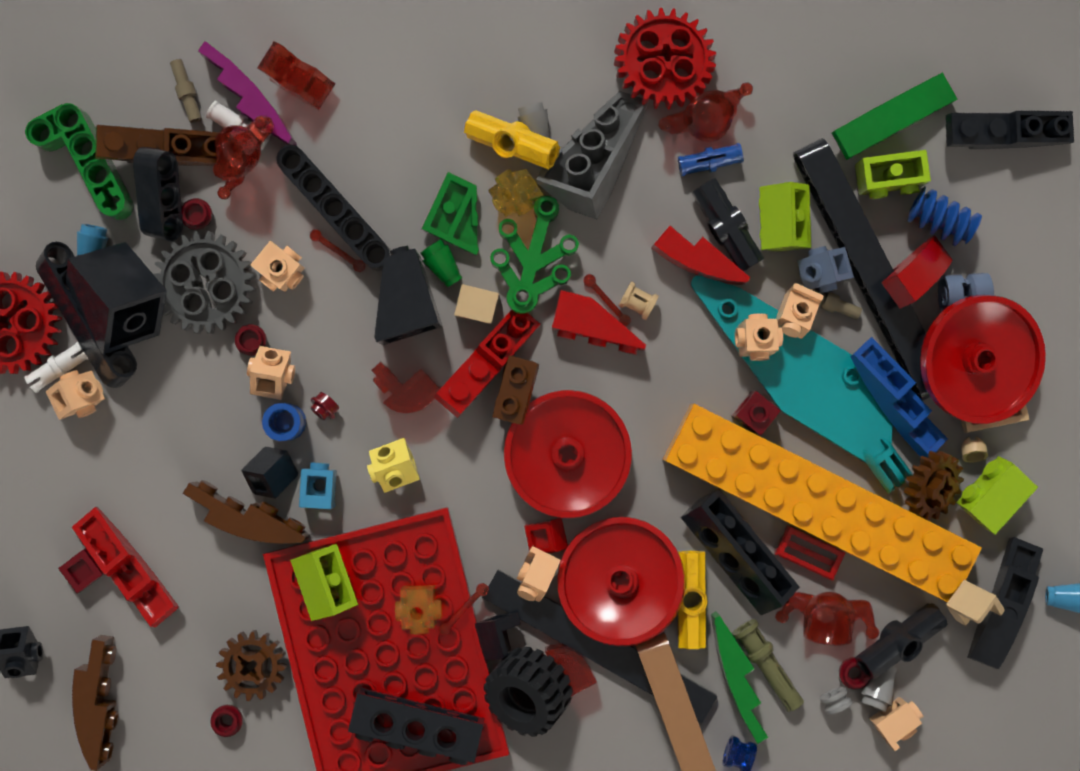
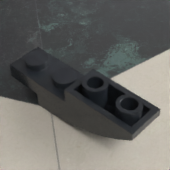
M1014 111L1011 113H950L945 115L947 147L1008 149L1074 143L1073 111Z
M1016 537L1009 538L992 594L997 596L1005 611L1001 616L989 611L983 621L977 625L967 658L994 669H1000L1017 637L1039 580L1036 572L1043 548Z

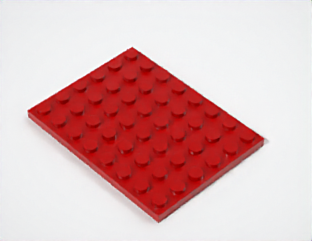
M448 507L263 554L316 771H448L510 755L503 723H500L496 719L497 716L491 713L488 708L490 704L485 701L484 695L486 692L483 689L490 671L487 660H484L475 627L477 619ZM337 544L358 605L334 616L311 621L290 560ZM361 688L485 718L475 762H467L466 765H460L449 761L448 756L436 754V757H428L417 753L418 749L405 746V749H395L387 746L386 741L374 738L373 741L369 742L355 738V733L348 732L357 693ZM381 713L377 715V721L381 726L390 727L393 725V719L389 714ZM412 721L408 724V729L412 734L420 735L425 732L423 724L418 721ZM443 729L439 732V737L442 741L449 743L456 739V734L450 729Z

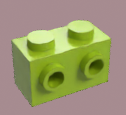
M927 150L866 157L855 164L859 196L869 194V199L884 198L888 196V192L900 190V195L915 194L920 192V187L931 181Z
M785 182L759 187L761 224L759 236L761 250L783 252L811 248L809 185Z
M998 456L985 466L983 473L973 484L964 489L962 496L956 503L980 526L996 535L1036 491L1038 486L1015 464Z
M337 544L290 560L311 621L334 616L358 605Z

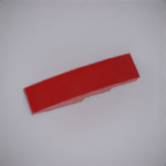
M94 507L72 526V529L103 574L112 578L125 599L135 604L150 627L156 628L179 608L176 601L144 559L98 507Z

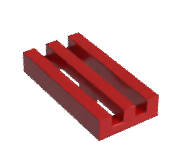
M786 525L783 537L781 536L779 546L775 549L774 554L833 581L846 552ZM791 535H795L835 554V560L833 561L791 541ZM786 546L831 566L830 571L827 572L784 552Z

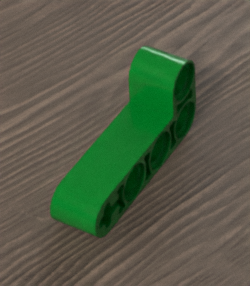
M65 103L28 122L25 135L30 143L49 152L64 146L67 147L101 213L115 220L127 219L132 214L134 208L133 200L113 161L95 159L96 127L85 111L74 104ZM77 114V123L72 127H68L69 117ZM49 128V137L41 142V132ZM91 141L92 150L87 155H82L83 145ZM102 169H106L107 175L105 180L97 183V173ZM110 192V194H111L113 197H115L116 199L120 200V201H118V202L116 203V206H117V209H116V210H114V209L111 208V207H113L115 204H114V201H113L112 197H111L110 195L106 194V193Z

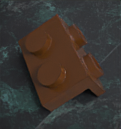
M509 355L492 417L519 425L524 424L539 369L537 362Z

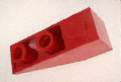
M560 291L552 330L558 331V337L575 340L576 335L588 338V344L606 348L607 343L619 345L618 351L633 355L637 354V350H645L646 344L592 297Z

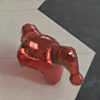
M749 82L741 84L740 88L727 90L726 92L719 90L702 92L691 99L685 110L660 119L658 127L661 131L671 135L689 132L698 141L707 143L718 141L726 135L737 113V106L744 96L752 94L753 86Z
M260 115L246 127L230 125L223 128L216 135L217 162L213 166V172L215 176L226 180L225 185L217 191L219 198L227 200L231 195V191L243 183L245 175L258 165L261 157V145L271 134L275 126L272 118L267 115Z
M795 592L782 609L775 614V618L779 623H785L789 619V614L794 609L799 610L804 615L803 637L822 645L843 646L852 643L855 621L861 619L866 624V636L869 639H876L879 636V629L875 626L873 608L870 602L863 599L848 600L836 592H823L817 595Z

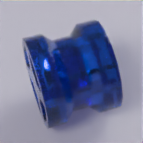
M732 735L725 747L722 765L727 768L734 766L739 768L740 771H751L757 754V744L751 741L748 743L741 742L738 737Z

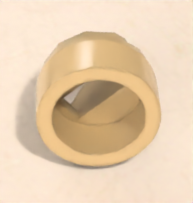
M976 436L975 440L971 441L970 437H967L961 444L962 460L969 463L985 460L988 457V451L984 440Z

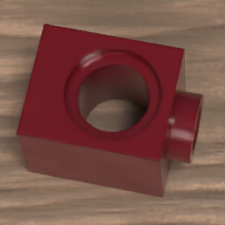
M750 391L731 416L749 431L761 436L781 410L757 391Z

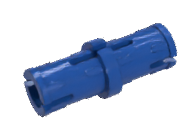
M736 143L735 145L718 149L708 147L704 149V152L683 157L679 156L677 160L680 174L685 176L705 170L711 173L717 171L719 167L743 163L744 157L740 143Z

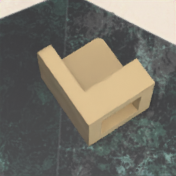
M462 284L454 315L457 318L471 319L490 324L493 321L496 304L500 295L497 292Z
M963 580L946 604L954 619L965 626L970 620L978 624L981 623L989 611L1000 616L1005 611L996 595L966 580Z

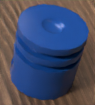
M277 403L270 406L265 411L262 419L266 435L277 441L294 440L300 437L305 431L307 424L303 410L297 405L290 403Z

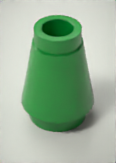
M441 239L420 252L424 258L422 262L447 288L463 278L459 273L460 271L449 245H445Z

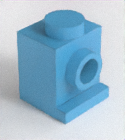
M311 462L310 468L301 469L299 507L335 508L337 470H329L330 463ZM317 479L324 480V490L319 491L316 489L315 482Z

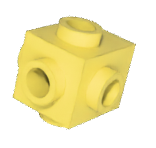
M405 438L369 451L372 463L367 465L369 475L373 483L379 482L384 493L420 480L415 459Z

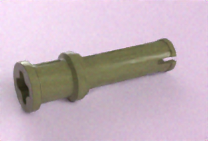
M756 619L743 623L733 631L732 635L735 639L740 640L748 652L747 658L749 661L756 663L764 677L781 700L785 710L790 712L791 710L798 709L804 703V700L775 658L773 644L770 641H766L757 627L759 623Z

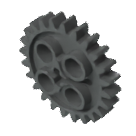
M195 231L193 241L188 236L181 235L182 245L173 241L170 242L173 252L169 253L162 250L161 253L166 258L165 262H155V265L161 269V273L153 275L167 290L166 306L164 307L163 315L167 316L173 313L170 323L175 325L183 320L182 330L188 331L193 324L194 333L201 334L203 326H205L209 334H214L215 325L220 330L225 331V321L228 320L233 324H237L238 322L234 314L237 312L246 315L247 313L242 304L253 303L246 296L247 292L256 291V288L248 285V281L255 279L256 275L246 272V270L252 267L250 266L252 262L241 261L247 253L244 250L235 252L237 248L236 242L231 241L225 246L226 237L220 234L216 241L214 233L210 231L206 233L205 239H203L201 233ZM217 254L219 257L218 266L214 270H208L206 267L208 257ZM193 257L197 258V263L201 275L203 277L210 279V281L206 283V288L209 291V294L212 297V299L215 301V309L211 308V302L206 289H203L198 286L202 283V278L196 267L193 265ZM187 266L190 271L189 278L185 282L180 283L177 273L182 267ZM229 283L231 294L228 298L221 300L218 295V289L222 284ZM199 295L202 305L199 310L192 312L189 302L192 297Z

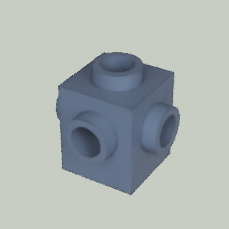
M826 246L818 247L807 251L809 257L797 260L799 276L804 287L810 290L818 288L819 294L838 289V282L854 278L845 247L828 251Z

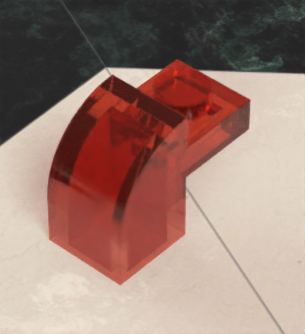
M275 41L257 67V69L270 78L271 82L317 110H320L335 86V83L321 71L301 61L283 45Z
M380 362L371 370L376 375L372 380L384 394L388 390L392 393L383 403L393 411L417 413L428 408L436 401L433 397L440 388L423 369H420L404 384L400 382L383 362Z
M562 643L551 644L545 647L546 655H551L555 658L554 661L558 665L561 664L565 669L563 671L564 674L569 676L571 682L568 685L573 689L571 696L597 683L591 666L586 657L580 652Z

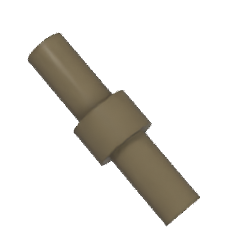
M182 59L173 60L170 62L177 83L175 90L178 99L183 101L189 122H198L202 118L195 100L197 93L194 84L188 79Z
M830 291L822 293L824 297L820 303L821 309L831 313L837 311L858 320L862 308L841 300L839 295Z

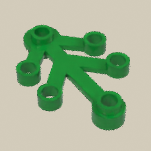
M541 196L534 204V215L537 221L529 250H527L519 237L517 224L514 220L504 219L499 224L500 236L507 240L523 267L521 280L518 279L509 265V254L506 250L501 248L495 249L491 253L490 261L492 266L499 270L508 285L507 303L516 313L524 314L532 311L538 303L539 295L557 285H565L570 280V269L566 265L560 264L553 268L552 275L533 284L537 271L565 255L575 254L579 246L578 239L574 235L569 234L561 238L560 244L541 254L549 222H553L559 213V204L551 196ZM549 203L552 205V210L544 212L541 209V205ZM507 224L512 225L514 231L506 234L502 231L503 226ZM571 240L574 242L575 247L572 250H567L564 248L563 243ZM502 254L506 257L504 263L498 264L494 261V257ZM563 270L567 273V277L564 280H559L556 278L555 273ZM525 292L529 298L525 302H520L516 298L517 294Z

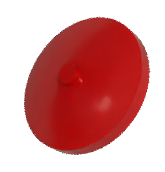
M975 295L960 299L944 309L936 317L926 333L920 356L923 383L934 403L954 418L976 424H989L1005 420L1020 411L1031 400L1040 385L1046 361L1044 339L1032 315L1021 305L1010 299L992 295Z
M574 390L551 392L530 402L524 424H511L504 447L507 475L518 495L536 510L560 518L586 516L610 503L624 486L632 460L630 437L626 426L616 411L598 397Z
M630 517L607 518L591 524L582 530L571 541L564 552L557 578L560 602L570 621L586 636L612 646H631L644 643L664 631L674 620L681 607L686 586L682 559L670 539L655 526L640 519Z

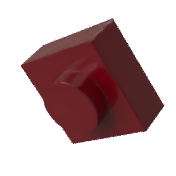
M83 549L58 568L77 594L104 575L87 549Z

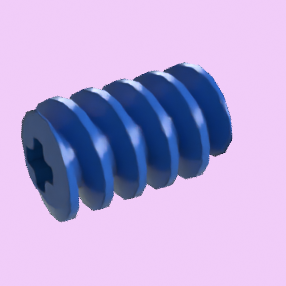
M924 186L910 208L907 222L911 223L915 218L919 217V228L922 229L926 224L931 223L930 234L933 235L936 231L942 229L941 240L944 241L952 234L954 236L953 246L958 245L962 240L967 244L977 231L982 215L975 213L971 216V209L968 207H964L959 211L960 203L953 201L948 205V197L945 195L940 196L936 200L937 191L931 189L925 194L926 186Z

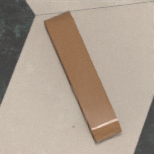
M665 632L644 643L635 645L681 771H716Z

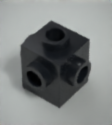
M30 627L0 629V672L3 677L20 678L22 676L36 675L38 663L43 659V646L41 642L36 640Z

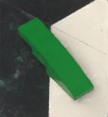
M942 72L834 130L832 135L846 160L958 99Z
M715 611L711 614L715 647L723 676L738 712L751 735L759 744L767 739L768 736L751 710L760 705L761 701L744 677L753 671L754 667L721 616Z

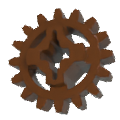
M939 450L937 453L929 451L928 458L920 457L919 466H912L914 474L906 478L909 482V487L904 489V493L909 495L905 500V504L910 506V512L926 520L931 518L937 520L940 517V512L943 514L948 513L949 504H956L954 496L955 494H961L959 487L960 483L964 481V478L959 476L963 467L957 465L959 462L957 458Z
M253 630L249 638H247L244 631L240 632L237 635L238 642L230 638L226 642L230 649L222 648L219 651L224 660L218 661L216 667L223 668L224 672L217 676L218 680H227L228 683L223 688L225 691L232 687L235 689L234 698L237 699L242 693H245L246 701H251L256 693L257 697L261 700L266 696V690L273 693L277 689L274 682L281 683L285 677L279 671L287 668V664L280 662V659L286 653L285 651H276L275 648L280 643L278 640L272 644L268 642L269 633H265L261 638H258L257 630ZM245 645H255L262 649L251 650L248 646L245 647ZM269 657H270L271 662H272V671H271V672L267 669V663H268V658H269ZM232 659L236 662L235 673L232 670ZM254 660L257 665L250 671L246 666ZM242 681H253L256 686L246 685Z

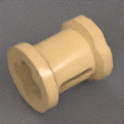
M631 281L618 306L621 308L627 307L641 314L642 319L646 321L659 295H650L635 287V283Z

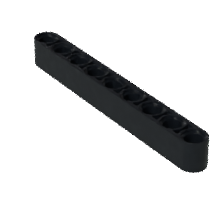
M821 138L793 152L795 163L805 183L809 185L810 193L839 248H846L854 279L897 363L916 382L911 389L924 401L930 398L923 383L920 367L921 349L926 333L912 305L909 304L899 308L881 283L894 270L827 141Z

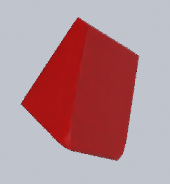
M562 518L524 526L529 551L533 546L549 554L559 552L568 547Z

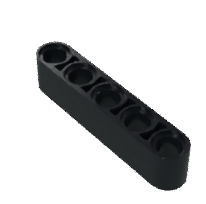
M294 145L282 147L276 157L277 165L360 259L372 270L381 271L384 259L379 263H372L369 259V254L372 249L380 247L385 251V258L391 256L390 248L299 147ZM292 155H299L300 164L294 169H288L286 167L287 159ZM311 179H321L322 184L318 191L312 193L307 191V184ZM334 201L342 202L343 208L340 214L330 216L328 214L330 203ZM356 224L362 225L364 228L363 235L359 239H350L348 232L351 226Z
M57 241L51 242L46 245L36 261V270L101 381L108 387L119 388L137 370L136 359L128 346L104 355L101 353L70 290L65 287L68 258L75 256L66 244ZM49 257L56 259L59 265L51 262ZM113 365L120 367L124 374L116 372Z

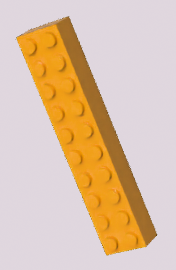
M696 404L689 405L662 459L945 602L950 600L963 580L967 579L982 547Z

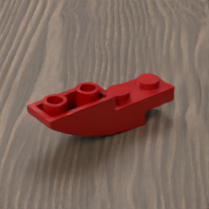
M511 309L478 345L470 357L438 390L433 398L458 418L505 367L509 355L514 356L540 326V323L528 313L520 314Z

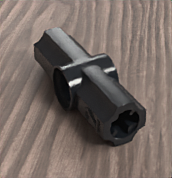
M716 178L706 182L692 192L693 197L708 220L707 225L718 244L724 246L734 264L745 271L765 259L748 232L749 227L743 214L736 206H732Z
M927 603L902 623L898 620L888 623L881 631L880 639L855 657L856 664L867 678L875 680L899 661L910 662L914 660L922 651L923 643L948 625L946 617L935 604Z

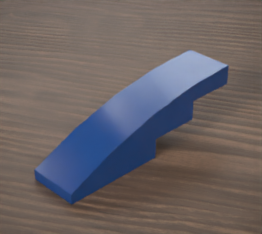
M873 337L868 339L850 356L863 382L883 413L920 457L928 458L929 451L936 452L948 440L927 417L932 410L911 389L916 382Z

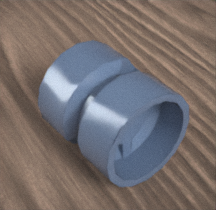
M988 273L968 274L966 279L961 274L941 276L939 280L938 303L941 312L954 302L969 296H994L993 281Z

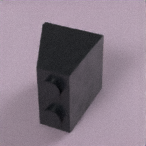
M126 242L68 258L66 284L103 355L159 336L167 290Z
M402 246L391 250V256L385 257L383 261L374 334L376 342L381 345H387L443 327L421 256L415 248L409 249V246Z

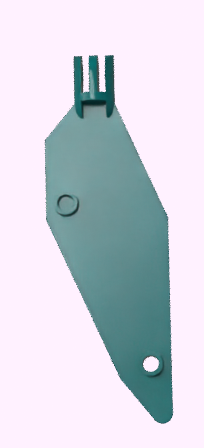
M700 275L693 277L691 280L692 289L738 353L739 347L735 345V330L741 322L748 319V315L767 314L768 319H776L777 309L740 287ZM722 306H730L732 313L725 314L722 310ZM810 330L802 339L789 337L783 333L782 346L779 347V351L769 356V360L752 361L750 356L742 357L781 412L865 462L888 494L895 490V486L900 487L903 485L908 476H913V473L892 446L893 424L883 413L863 382L850 357L852 354ZM758 331V337L763 340V331Z

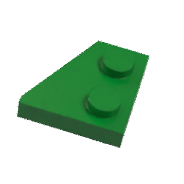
M447 172L421 230L476 256L479 251L477 244V185Z

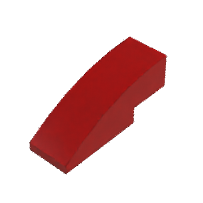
M671 226L665 230L651 248L667 261L695 275L734 285H744L751 278L703 236L694 246Z
M933 235L893 269L894 272L881 283L898 307L902 308L916 302L946 272L953 259L938 238Z

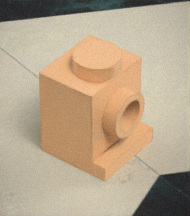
M794 283L782 300L776 317L778 319V327L782 328L785 335L802 339L811 330L819 304L822 302L824 295Z
M532 546L516 578L522 581L517 594L525 600L540 602L546 594L561 560Z
M898 697L892 701L891 706L888 705L886 712L879 711L870 717L869 720L885 742L896 751L900 748L896 742L900 739L904 741L911 738L917 732L916 728L922 724L920 719L924 716L913 701L907 703L901 697Z

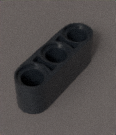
M141 147L136 151L133 158L140 230L149 237L169 242L175 241L183 230L177 158L170 151Z

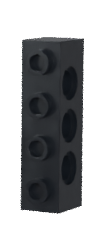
M719 488L697 500L680 517L760 615L783 607L800 588Z
M361 688L356 696L348 732L355 733V738L371 742L375 738L386 741V745L391 748L405 749V746L418 749L417 753L424 756L436 757V754L448 756V760L453 763L466 765L467 762H475L485 718ZM381 713L389 714L393 719V725L390 727L381 726L377 721V715ZM412 721H418L423 724L425 732L420 735L412 734L408 729V724ZM443 729H450L456 734V739L453 742H444L439 737V732Z

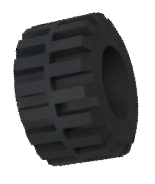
M526 646L523 649L520 647L515 648L508 653V657L502 659L487 676L486 683L484 684L483 690L486 692L484 697L485 701L490 704L488 708L491 713L497 716L496 719L500 723L503 722L507 725L509 730H516L518 734L523 736L528 733L531 737H537L538 734L543 735L547 733L572 700L573 689L568 685L571 681L569 676L564 674L563 671L565 669L561 664L558 665L554 661L555 658L551 655L546 656L542 650L537 649L534 651L531 647Z

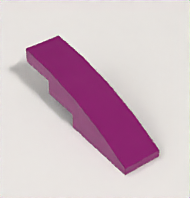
M204 41L198 52L207 61L222 70L217 80L223 87L241 98L236 106L239 112L285 144L296 146L297 143L284 121L257 86L231 60Z

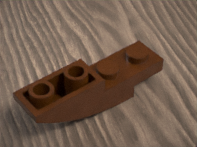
M97 125L95 159L120 160L133 163L134 155L139 148L151 147L174 153L178 166L228 165L229 133L174 128L156 130Z
M201 480L200 483L197 481L190 482L183 492L185 496L210 510L204 522L232 535L253 541L280 544L301 543L310 536L309 533L304 531L306 527L304 524L291 517L288 520L277 515L279 510L264 501L261 504L256 502L250 504L246 511L243 509L244 503L231 496L225 499L216 493L218 488L207 481Z
M100 635L92 639L89 662L74 669L72 685V708L78 742L90 770L94 771L104 766L112 757L114 745L110 742L111 731L115 730L119 717L118 711H115L116 701L104 699V697L108 696L111 688V678L108 677L109 666L114 663L116 657V646H113L114 637Z

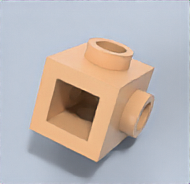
M271 240L250 265L262 275L259 281L273 292L276 288L284 292L288 288L293 290L304 277L301 272L305 267L299 263L302 257L289 246L281 249ZM283 265L282 270L278 272L279 267Z
M767 314L748 315V319L741 322L735 330V345L739 347V357L750 356L752 361L769 360V356L779 351V347L783 344V331L781 327H778V319H768ZM758 331H763V340L758 337Z
M259 347L255 358H250L247 367V376H250L251 395L282 399L287 383L292 384L295 376V365H291V351Z
M78 370L66 373L60 377V381L45 391L59 420L77 414L78 418L88 416L97 411L95 406L105 399L102 386L95 378L92 370L79 374Z

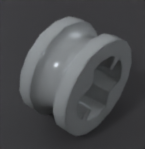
M846 687L835 688L820 697V701L827 706L825 707L827 714L838 713L852 705L851 698L846 697L848 692Z

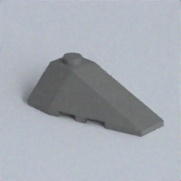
M619 91L594 114V119L582 130L577 129L571 135L572 139L559 151V157L556 159L554 166L549 170L542 168L536 178V183L567 209L597 220L612 194L648 102L642 105L641 97L631 98V94Z

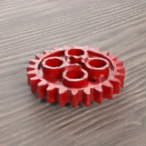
M659 8L658 15L654 17L653 13L647 10L645 20L636 15L634 25L627 23L624 29L625 33L619 34L618 42L620 44L616 45L614 53L618 56L615 57L613 64L621 68L617 70L616 77H626L622 88L633 87L631 98H635L639 94L643 95L642 105H645L651 99L653 100L654 109L658 108L660 102H665L667 110H670L673 101H676L681 108L685 103V97L689 101L694 102L697 96L696 92L703 94L706 88L705 84H709L713 77L710 73L714 72L716 64L711 61L715 59L716 51L709 49L714 41L713 39L704 40L708 31L707 28L698 31L696 27L699 20L696 19L688 23V13L686 12L681 18L676 17V9L673 8L670 15L665 16L663 8ZM680 39L686 46L678 47L672 40ZM649 41L655 47L651 49L645 48L641 42ZM675 69H684L689 76H679ZM644 71H653L658 77L654 79L648 78Z
M0 272V374H5L7 369L10 374H18L19 366L23 371H31L30 361L35 365H42L39 355L51 356L52 354L47 346L49 344L58 345V342L52 338V335L62 333L61 329L54 327L55 322L62 320L61 316L53 315V311L58 309L56 303L48 302L52 298L50 292L42 293L45 284L37 282L33 285V277L26 275L22 280V274L13 272L11 278L8 273ZM9 293L12 303L5 309L2 299ZM24 301H27L26 307L22 308L24 305ZM31 313H34L36 324L29 329L26 320ZM7 318H11L9 320L10 324H12V327L10 329L8 328L9 324L6 321ZM13 337L16 341V348L12 353H9L6 346L8 340Z

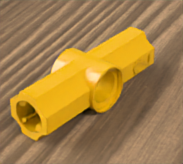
M477 110L471 112L468 120L465 122L464 133H466L467 138L492 147L497 155L503 158L515 156L549 170L554 166L556 159L559 157L560 146L558 141L530 131L523 122L508 123Z
M678 551L685 570L686 586L684 596L688 592L693 591L697 592L700 597L698 604L694 607H686L683 602L678 611V648H706V607L708 601L705 589V551Z

